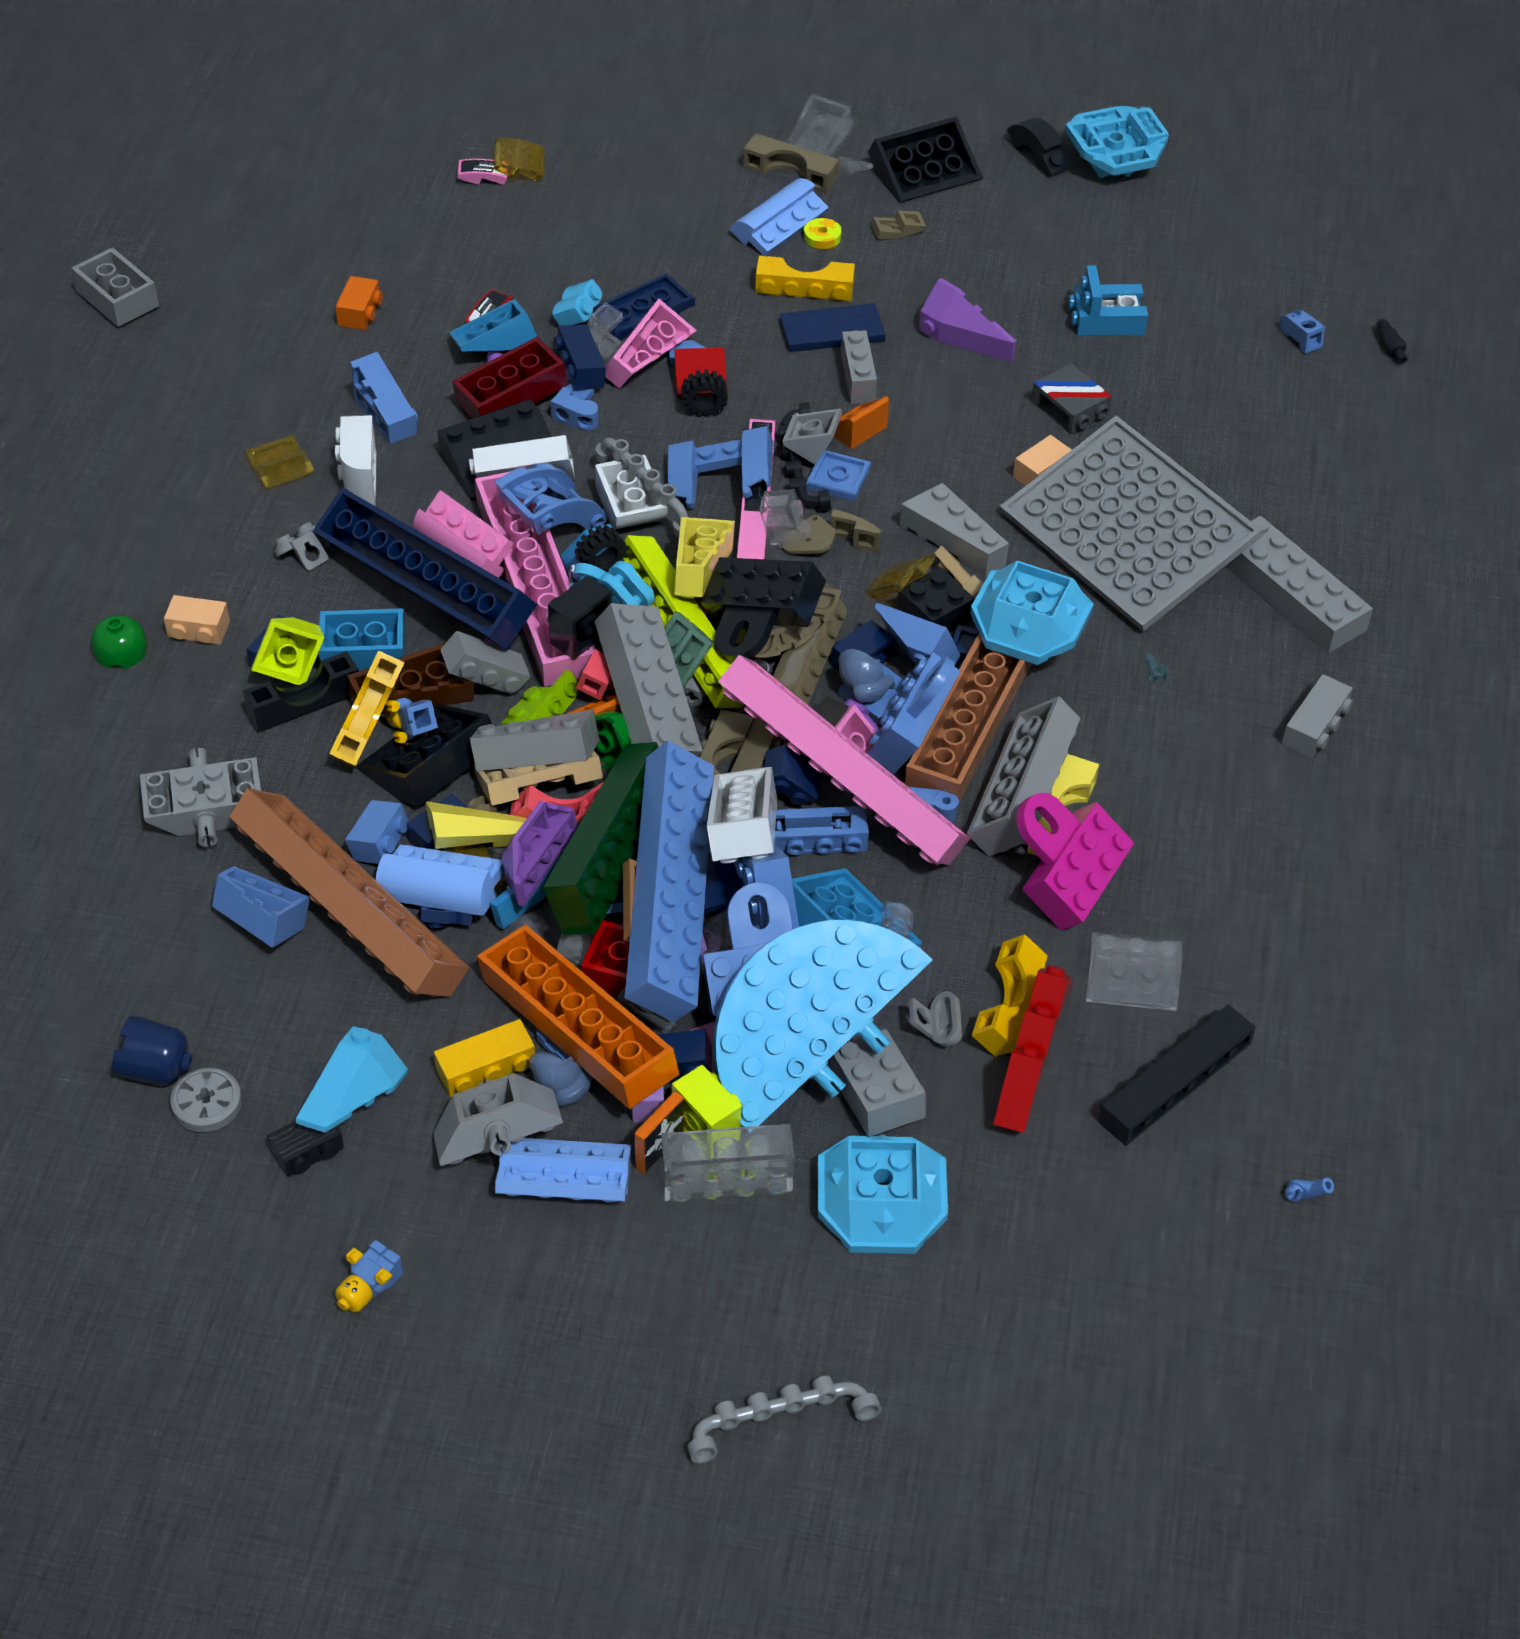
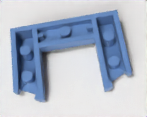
M768 426L744 430L740 440L706 445L696 448L694 441L669 445L668 484L675 486L676 497L686 498L687 508H695L698 473L742 465V484L745 498L753 495L750 490L751 486L762 480L767 487L771 486L773 439Z

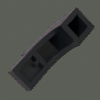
M1031 118L1012 125L1007 129L1016 149L1028 146L1033 150L1048 178L1065 172L1070 168L1060 148L1063 141L1048 122L1040 118Z

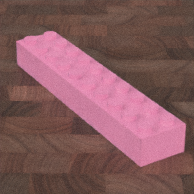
M509 472L475 478L476 500L483 520L514 543L500 563V566L504 568L503 575L505 581L521 590L537 603V606L523 625V630L544 687L553 685L564 670H571L576 680L580 679L595 650V646L593 645L573 660L550 644L548 604L554 598L567 591L570 585L550 530L548 529L541 534H537L508 503H505L499 497L495 481ZM532 503L527 508L533 513L537 503Z
M738 655L718 681L725 687L722 692L734 702L738 701L742 705L745 704L744 710L756 720L760 719L764 723L767 722L768 724L765 728L777 737L780 736L785 740L788 739L787 746L799 755L802 754L807 758L810 757L811 760L808 763L820 773L824 772L827 775L833 776L830 781L842 791L846 790L849 793L855 794L852 799L864 809L874 810L876 812L874 817L887 828L889 826L892 829L896 828L899 831L896 836L909 846H918L921 849L918 854L929 863L950 865L971 839L755 661Z

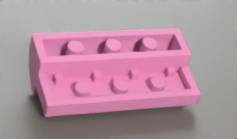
M440 490L426 512L419 509L414 518L413 528L498 578L504 571L500 563L514 543Z

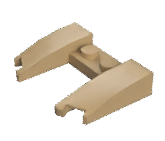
M594 750L587 761L476 771L475 764L473 765L475 775L491 806L520 799L518 788L520 787L522 789H526L530 785L536 787L538 783L548 780L549 782H559L568 775L575 785L603 778L600 759Z

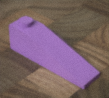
M942 278L938 279L920 311L919 331L939 342L1012 362L1015 355L1016 340L997 322H990L981 314L983 309L977 304L975 306L970 304L964 298L966 294L960 288Z

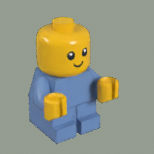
M400 698L386 702V706H389L386 712L388 723L394 728L405 731H396L393 734L394 737H397V739H394L395 742L405 743L407 740L415 738L418 734L438 728L431 700L412 702L408 698Z
M377 1240L369 1246L370 1248L364 1255L353 1247L346 1254V1259L351 1263V1275L346 1277L335 1290V1296L338 1300L337 1305L343 1311L349 1310L354 1313L361 1311L372 1297L390 1288L403 1274L401 1257L390 1249L388 1250L386 1246Z

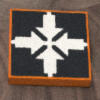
M676 1091L634 1133L635 1166L643 1174L684 1133V1097Z

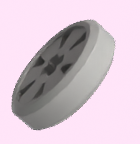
M200 1068L187 1073L178 1080L172 1089L170 1104L173 1115L181 1126L194 1132H212L227 1126L235 1119L241 1108L242 1096L237 1080L230 1073L218 1068ZM209 1096L210 1102L203 1103L202 1098Z

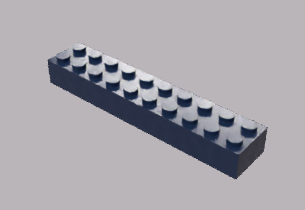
M343 487L313 530L314 533L333 547L506 651L537 606V603L521 590Z

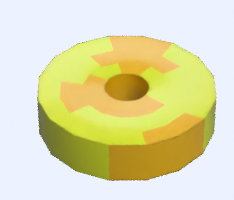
M816 218L810 220L804 227V241L813 248L830 249L840 243L841 226L831 219Z

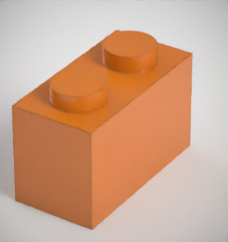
M350 276L335 306L338 326L361 330L367 329L370 321H373L375 318L377 306H380L383 300V292L380 291L379 280Z

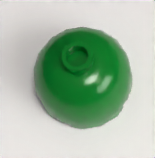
M112 615L104 618L96 625L91 635L93 656L97 663L105 668L112 669L111 665H120L121 669L129 668L138 664L146 655L148 641L144 629L139 622L129 616Z
M603 711L595 715L599 743L594 751L599 756V759L605 763L601 767L612 769L624 746L631 744L623 714L617 711Z

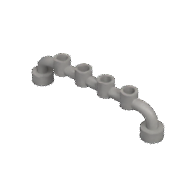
M605 438L596 446L597 461L600 463L615 460L624 462L629 467V473L632 476H639L644 481L646 490L654 491L660 496V503L663 506L671 507L675 511L678 518L673 522V533L679 538L681 517H688V514L683 504L676 498L675 486L671 484L662 485L660 483V472L656 469L647 470L644 468V457L640 454L631 455L629 453V443L626 440Z
M821 1376L813 1381L812 1390L801 1392L797 1384H790L780 1390L781 1398L768 1400L765 1393L759 1392L748 1398L749 1406L736 1409L732 1401L719 1403L715 1407V1415L702 1419L695 1426L693 1440L688 1444V1451L692 1462L706 1463L714 1459L718 1453L713 1437L706 1436L710 1430L716 1428L730 1430L737 1427L740 1422L751 1419L758 1422L765 1421L772 1414L782 1411L796 1413L801 1411L805 1405L817 1402L821 1405H827L834 1402L837 1397L844 1395L855 1398L852 1402V1408L856 1419L860 1421L875 1418L880 1414L882 1408L877 1395L867 1393L865 1388L853 1382L833 1384L830 1376Z

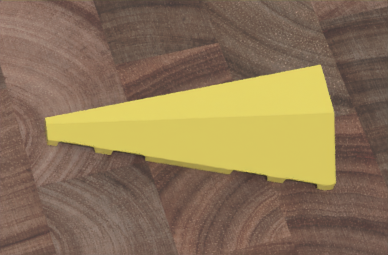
M426 801L425 804L435 849L492 842L493 848L508 846L527 819L526 817Z

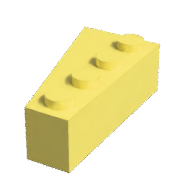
M681 517L674 595H681L684 598L702 597L719 557L728 558L733 550L735 521Z

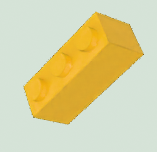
M521 1019L434 1051L435 1068L449 1097H452L453 1094L478 1086L481 1081L484 1084L487 1079L493 1081L517 1071L527 1070L529 1068V1058L535 1054V1046Z

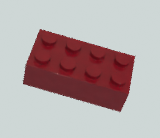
M535 337L453 380L452 384L457 404L473 419L529 399L536 403L568 386L565 363L539 337Z

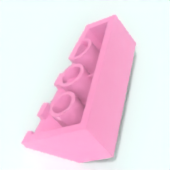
M658 299L606 364L605 377L620 389L630 376L693 335L697 330L663 301Z

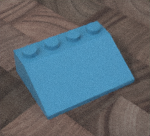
M846 868L792 879L799 927L828 920L862 921L894 931L918 947L921 946L922 941Z

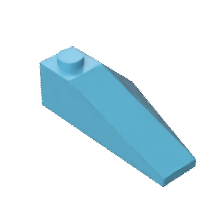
M353 1026L336 1047L296 1117V1124L325 1133L352 1117V1111L362 1105L368 1107L373 1104L375 1097L382 1093L388 1095L395 1091L408 1074V1068L381 1034Z

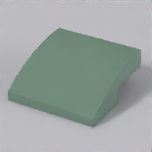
M675 611L665 626V632L684 689L714 642L683 614Z

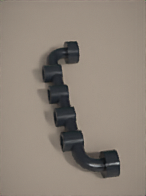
M809 402L799 403V409L792 410L784 416L782 426L778 427L780 442L784 439L793 415L811 413ZM781 444L783 459H789V461L785 462L787 477L793 476V479H789L790 494H797L799 501L804 505L810 507L819 506L820 511L831 510L829 490H819L818 496H809L806 491L799 455Z

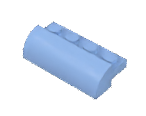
M798 178L733 223L729 230L745 246L751 243L763 256H767L802 231L810 220L823 216L829 207L813 192L816 186L814 183L804 178Z
M400 844L393 854H383L377 868L376 881L400 903L483 916L490 907V902L496 898L494 887L505 871L499 859Z
M524 1138L519 1142L511 1143V1149L506 1154L504 1148H501L502 1155H500V1165L495 1182V1193L509 1196L533 1195L541 1198L564 1197L573 1200L596 1199L605 1202L625 1201V1197L628 1194L631 1145Z

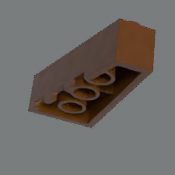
M445 643L397 658L404 662V666L388 700L408 698L412 702L431 700L433 706L474 701V682L448 673L440 650L445 645ZM370 668L347 675L348 695L353 704ZM385 704L381 713H386L389 706Z

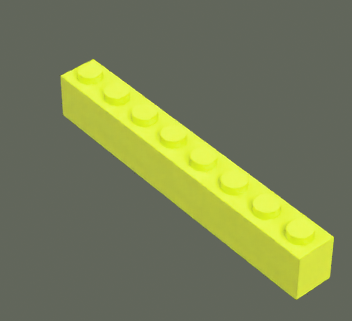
M627 535L624 542L628 547V551H626L628 556L622 559L624 562L630 563L642 580L653 589L655 601L651 606L658 607L664 628L675 611L680 612L714 642L693 674L715 708H741L743 706L738 701L734 702L722 692L725 687L718 682L733 662L725 659L716 648V630L694 598L674 595L676 570L654 537Z

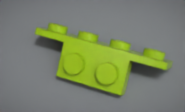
M564 670L551 687L533 686L527 689L522 699L509 710L508 715L501 724L505 725L511 722L562 715L581 693L580 690L576 689L578 682L571 670Z

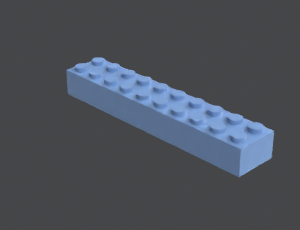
M667 740L646 757L625 999L672 1022H676L698 1006L709 847L707 821L713 787L714 765Z

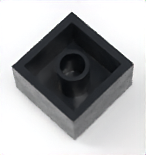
M939 567L898 590L897 610L947 627L949 633L957 629L958 624L964 626L972 621L970 612L975 598L944 569Z
M585 576L579 582L572 584L559 597L554 598L548 604L550 644L575 660L597 643L600 638L595 620L612 603L611 591L589 576Z

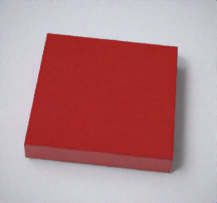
M724 347L674 349L677 398H682L681 386L685 378L688 379L690 373L695 376V371L700 370L701 374L704 373V369L709 370V374L712 371H716L717 376L720 374L723 376V380L726 381L727 385ZM701 391V392L697 393L696 395H698V396H709V395H711L713 392H711V391Z

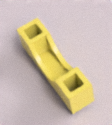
M1067 754L1061 765L1060 774L1052 787L1051 795L1061 801L1064 806L1088 802L1097 781L1100 764ZM1041 817L1039 823L1051 833L1049 823ZM1028 846V851H1027V853L1032 854V855H1035V856H1038V855Z

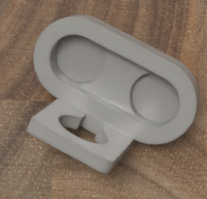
M310 521L296 528L298 531L296 538L290 537L288 533L275 540L276 549L274 552L276 556L294 549L306 571L315 568L329 559L316 536L317 534L313 532L316 525H312ZM306 542L318 551V558L315 561H310L305 556L306 547L304 544Z
M950 991L938 994L934 998L930 1010L915 998L909 1000L910 1023L942 1047L956 1045L961 1040L960 1002L956 995ZM917 1010L921 1013L923 1019L926 1020V1024L919 1020Z

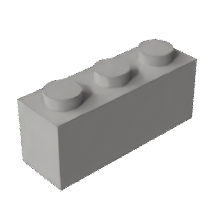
M867 330L842 332L841 359L850 404H862L875 400L877 377Z
M456 631L440 649L448 673L511 695H515L530 678L521 653L509 649L506 651L498 645Z
M1322 674L1286 725L1282 744L1311 758L1318 749L1323 750L1329 740L1330 731L1335 732L1342 719L1341 715H1347L1352 707L1353 700L1350 699L1353 687Z

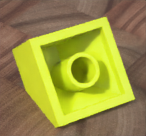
M294 617L271 619L251 670L296 685L305 683L325 638L320 626Z

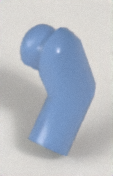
M1328 1177L1316 1181L1294 1179L1287 1183L1285 1196L1292 1202H1298L1300 1199H1313L1332 1193L1334 1191V1183Z

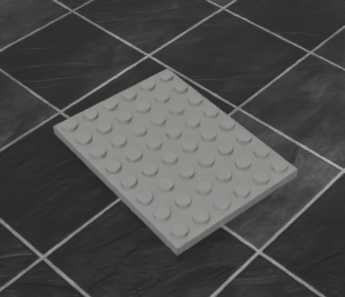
M1117 415L1000 506L1001 513L1143 632L1262 537V530Z

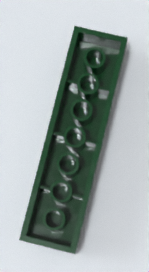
M657 742L626 744L543 886L563 935L597 933L623 885V863L629 858L635 861L637 859L646 757L658 748Z

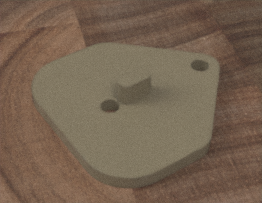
M813 515L785 533L782 547L788 554L822 553L833 546L836 531L819 515Z

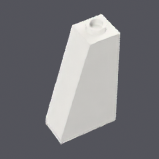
M566 435L473 449V459H469L471 474H476L477 478L510 472L520 467H524L527 470L533 468L536 463H547L555 468H561L572 480H575L573 457Z

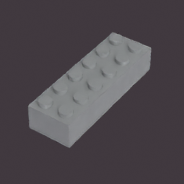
M1262 516L1251 521L1262 530V537L1225 566L1328 654L1367 631L1373 611L1369 604Z
M611 603L595 620V625L620 708L627 723L631 744L657 742L658 747H660L668 740L699 756L703 750L658 607Z
M1060 696L1019 712L967 832V835L988 856L999 852H1006L1010 848L1021 844L1025 845L1026 842L1020 835L1017 826V812L1020 804L1026 798L1037 793L1052 794V787L1060 774L1061 765L1068 754L1069 745L1076 734V728L1080 721V717ZM1035 810V817L1039 822L1042 816Z

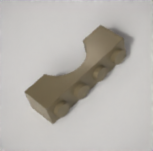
M757 133L744 147V168L763 174L775 169L793 170L801 174L804 179L816 185L814 190L825 194L829 192L839 179V159Z
M721 709L717 720H712L709 730L710 736L708 740L704 739L701 745L703 752L700 754V758L714 765L713 781L714 775L720 774L716 770L718 765L729 758L739 755L754 718L752 716Z

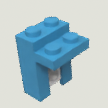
M1087 265L1085 276H1081V285H1074L1073 295H1069L1068 298L1069 310H1073L1071 323L1072 326H1076L1077 336L1145 335L1148 312L1146 306H1140V298L1144 294L1142 284L1100 285L1097 266Z

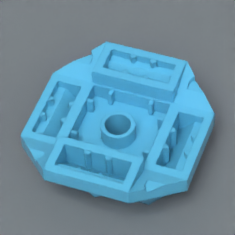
M1116 106L1080 113L1066 123L1065 132L1080 153V157L1090 163L1100 179L1122 174L1129 177L1133 172L1155 167L1169 138V133L1150 107L1137 109L1131 106Z
M1015 561L1000 570L990 571L971 605L970 614L981 634L985 648L1039 665L1047 661L1049 657L1062 654L1075 647L1093 612L1094 603L1081 591L1073 578L1024 562Z
M883 1134L871 1137L848 1136L818 1155V1218L841 1240L842 1245L850 1253L915 1254L948 1218L946 1157L913 1137H889ZM883 1182L888 1185H880L878 1183Z

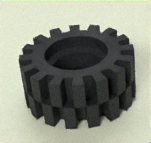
M704 369L702 374L700 370L695 371V376L690 373L688 379L685 378L681 386L682 402L685 410L689 409L691 415L696 412V417H701V414L709 417V413L715 416L718 414L717 410L722 412L724 406H727L728 403L726 381L723 380V376L721 374L717 376L716 371H712L709 374V370ZM701 391H711V392H713V393H712L711 395H709V396H698V395H696L697 393H699V392H701Z
M604 525L603 529L601 526H596V531H593L592 528L589 529V535L583 534L580 537L583 541H577L576 546L578 548L574 551L579 563L591 564L606 572L617 561H623L622 558H627L628 556L626 553L628 547L613 527L610 528L607 525ZM603 548H606V550H605L603 553H601L600 555L596 556V554H597L600 550H602Z

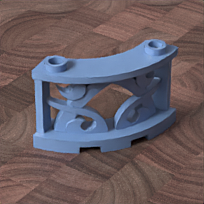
M536 463L533 468L527 470L524 467H520L495 481L499 497L505 503H508L537 534H541L545 530L563 523H577L586 530L596 526H603L608 520L607 514L596 502L581 498L574 491L577 488L573 480L561 468H555L551 464ZM532 503H537L532 513L527 507Z

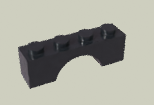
M346 651L322 660L316 673L299 686L279 688L270 681L243 690L247 714L259 732L349 697L347 675L359 672V669Z

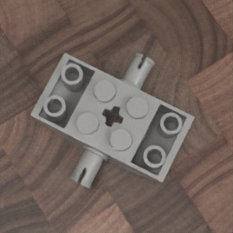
M194 748L188 753L190 767L140 774L145 822L177 836L198 833V843L201 846L208 847L207 837L210 838V845L214 846L218 841L216 830L238 826L229 816L246 789L250 788L261 791L256 757L208 764L207 751L203 748H198L199 757H196Z
M513 1073L493 1081L487 1079L484 1084L481 1081L476 1087L453 1094L433 1131L440 1166L460 1163L466 1157L477 1153L484 1154L492 1151L495 1155H502L501 1148H504L506 1154L511 1149V1143L519 1142L526 1136L539 1131L546 1132L554 1129L557 1125L563 1123L554 1090Z

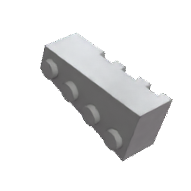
M943 483L901 503L899 524L901 528L906 531L910 528L917 532V537L926 542L929 539L939 545L938 549L943 546L949 553L958 556L959 562L985 577L988 576L991 570H1000L1006 566L1009 543Z
M594 709L522 722H511L499 726L493 724L483 725L472 735L470 742L476 771L587 761L599 743Z

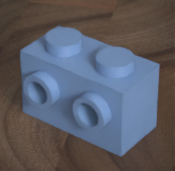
M370 801L345 839L355 861L379 864L384 853L391 854L395 850L396 845L407 831L406 823L409 822L401 803Z

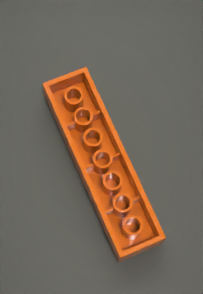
M526 924L477 955L484 982L568 1056H572L576 1063L627 1108H633L679 1075L675 1052L670 1045Z

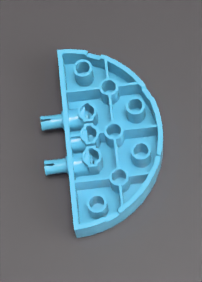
M828 920L795 928L774 938L751 955L740 967L727 987L717 1011L712 1042L715 1074L719 1077L720 1084L730 1094L734 1093L741 1101L740 1123L742 1129L747 1134H751L809 1078H814L829 1094L830 1098L836 1096L839 1092L830 1082L838 1090H842L846 1084L827 1066V1060L850 1038L858 1034L874 1050L876 1055L884 1050L883 1047H887L891 1040L872 1022L874 1020L873 1017L915 978L932 959L917 945L894 931L878 925L852 920Z

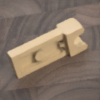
M941 546L934 552L941 560L938 563L939 567L944 569L949 575L952 573L955 576L953 579L976 598L984 583L975 575L971 577L956 558Z

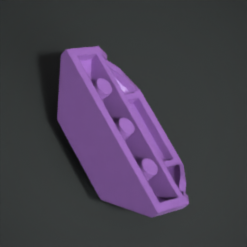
M540 801L504 851L501 863L504 867L506 880L519 906L526 905L565 850L578 828L574 808Z

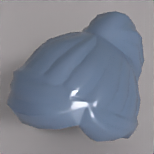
M847 649L840 654L838 658L840 677L846 686L853 690V696L857 701L861 703L874 702L883 697L888 689L895 688L896 685L893 677L884 674L880 659H874L867 653L857 649Z
M537 1052L529 1058V1067L533 1073L536 1083L554 1090L558 1106L565 1107L578 1102L589 1091L594 1078L578 1063L574 1062L572 1056H569L567 1059H560L547 1052Z

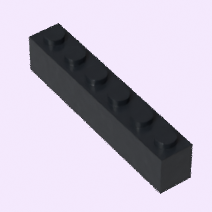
M1229 1004L1220 1011H1213L1207 1017L1205 1023L1199 1028L1193 1027L1182 1042L1178 1045L1176 1043L1172 1044L1162 1058L1148 1063L1143 1073L1137 1078L1131 1077L1117 1094L1108 1095L1100 1105L1101 1112L1098 1123L1123 1145L1127 1146L1250 1046L1256 1026Z

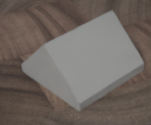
M842 409L793 415L782 441L783 445L815 464L834 437L842 415Z

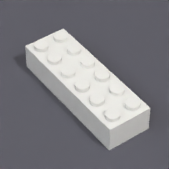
M772 767L714 775L707 821L713 861L720 860L721 863H732L737 861L739 857L750 856L752 859H761L767 857L769 853H774L777 795Z

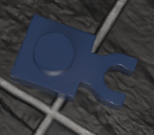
M422 906L420 922H426V926L431 928H444V924L451 923L472 925L473 914Z

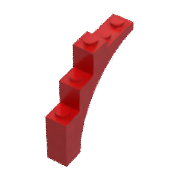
M1047 965L1046 969L1040 968L1037 972L1029 1007L1024 1013L1017 1044L1011 1054L993 1125L1024 1133L1027 1129L1052 1039L1073 984V980L1070 979L1071 976L1064 973L1065 969Z

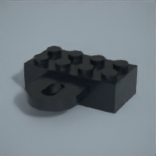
M719 557L701 601V604L715 621L720 622L715 633L716 648L725 659L734 662L738 655L751 659L764 648L774 625L808 627L825 586L826 579L815 564L810 561ZM745 627H749L744 641L740 645L735 646L740 631Z

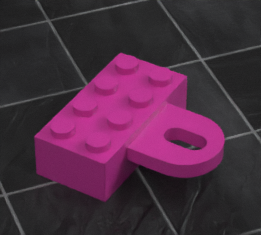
M1037 793L1026 798L1018 808L1017 826L1020 835L1041 859V862L1022 890L1060 930L1083 923L1134 845V842L1097 802L1076 810L1072 814L1053 795ZM1035 810L1049 823L1051 833L1038 822L1035 817Z

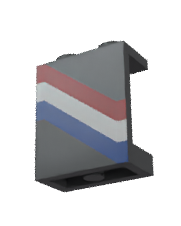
M1071 363L1034 382L1031 402L1037 407L1049 401L1053 402L1070 417L1068 433L1072 435L1109 415L1112 396Z

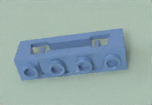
M861 806L776 810V819H785V824L781 825L780 821H776L774 844L786 855L867 851L869 831L866 809ZM832 816H851V821L841 822V819H836V822H831Z

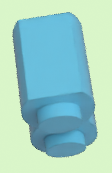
M590 279L566 288L562 295V301L556 303L552 313L559 326L575 325L587 321L592 315L593 307L597 306L601 301L602 291L594 279Z

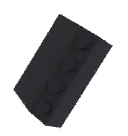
M957 116L877 138L868 150L876 173L899 203L982 180L983 178Z
M531 399L437 430L439 454L471 501L476 500L475 478H477L476 474H471L469 459H473V449L552 437L541 412Z
M438 704L433 708L438 728L418 734L415 738L407 740L405 743L395 742L394 739H397V737H394L359 763L357 768L401 802L415 806L424 805L426 801L429 802L435 793L450 786L452 780L472 768L475 762L470 738L480 726L492 724L488 714Z

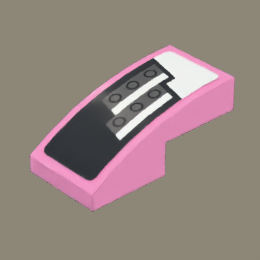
M489 159L459 160L457 178L477 185L480 184L482 178L504 185L507 180L508 163Z

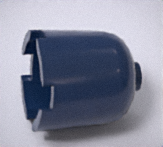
M130 1015L120 1033V1036L125 1037L122 1050L115 1049L112 1073H116L120 1077L157 1086H167L174 1083L180 1077L182 1071L188 1072L193 1054L188 1053V1040L182 1031L140 1016Z

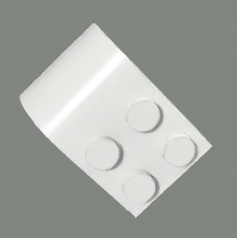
M372 415L341 416L340 427H336V442L340 443V445H335L336 461L341 462V464H338V479L343 480L345 489L376 506L377 453Z
M642 455L644 457V468L647 470L651 469L646 455ZM611 461L595 465L596 490L609 522L614 529L667 518V507L660 503V496L654 491L646 490L644 481L639 476H632L629 473V467L624 462Z

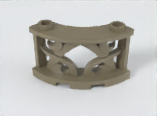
M825 584L809 626L774 625L766 645L754 657L778 656L783 651L792 647L796 649L814 636L813 632L822 622L826 623L839 600L841 590ZM745 627L740 631L736 641L737 644L740 645L744 641L749 627Z

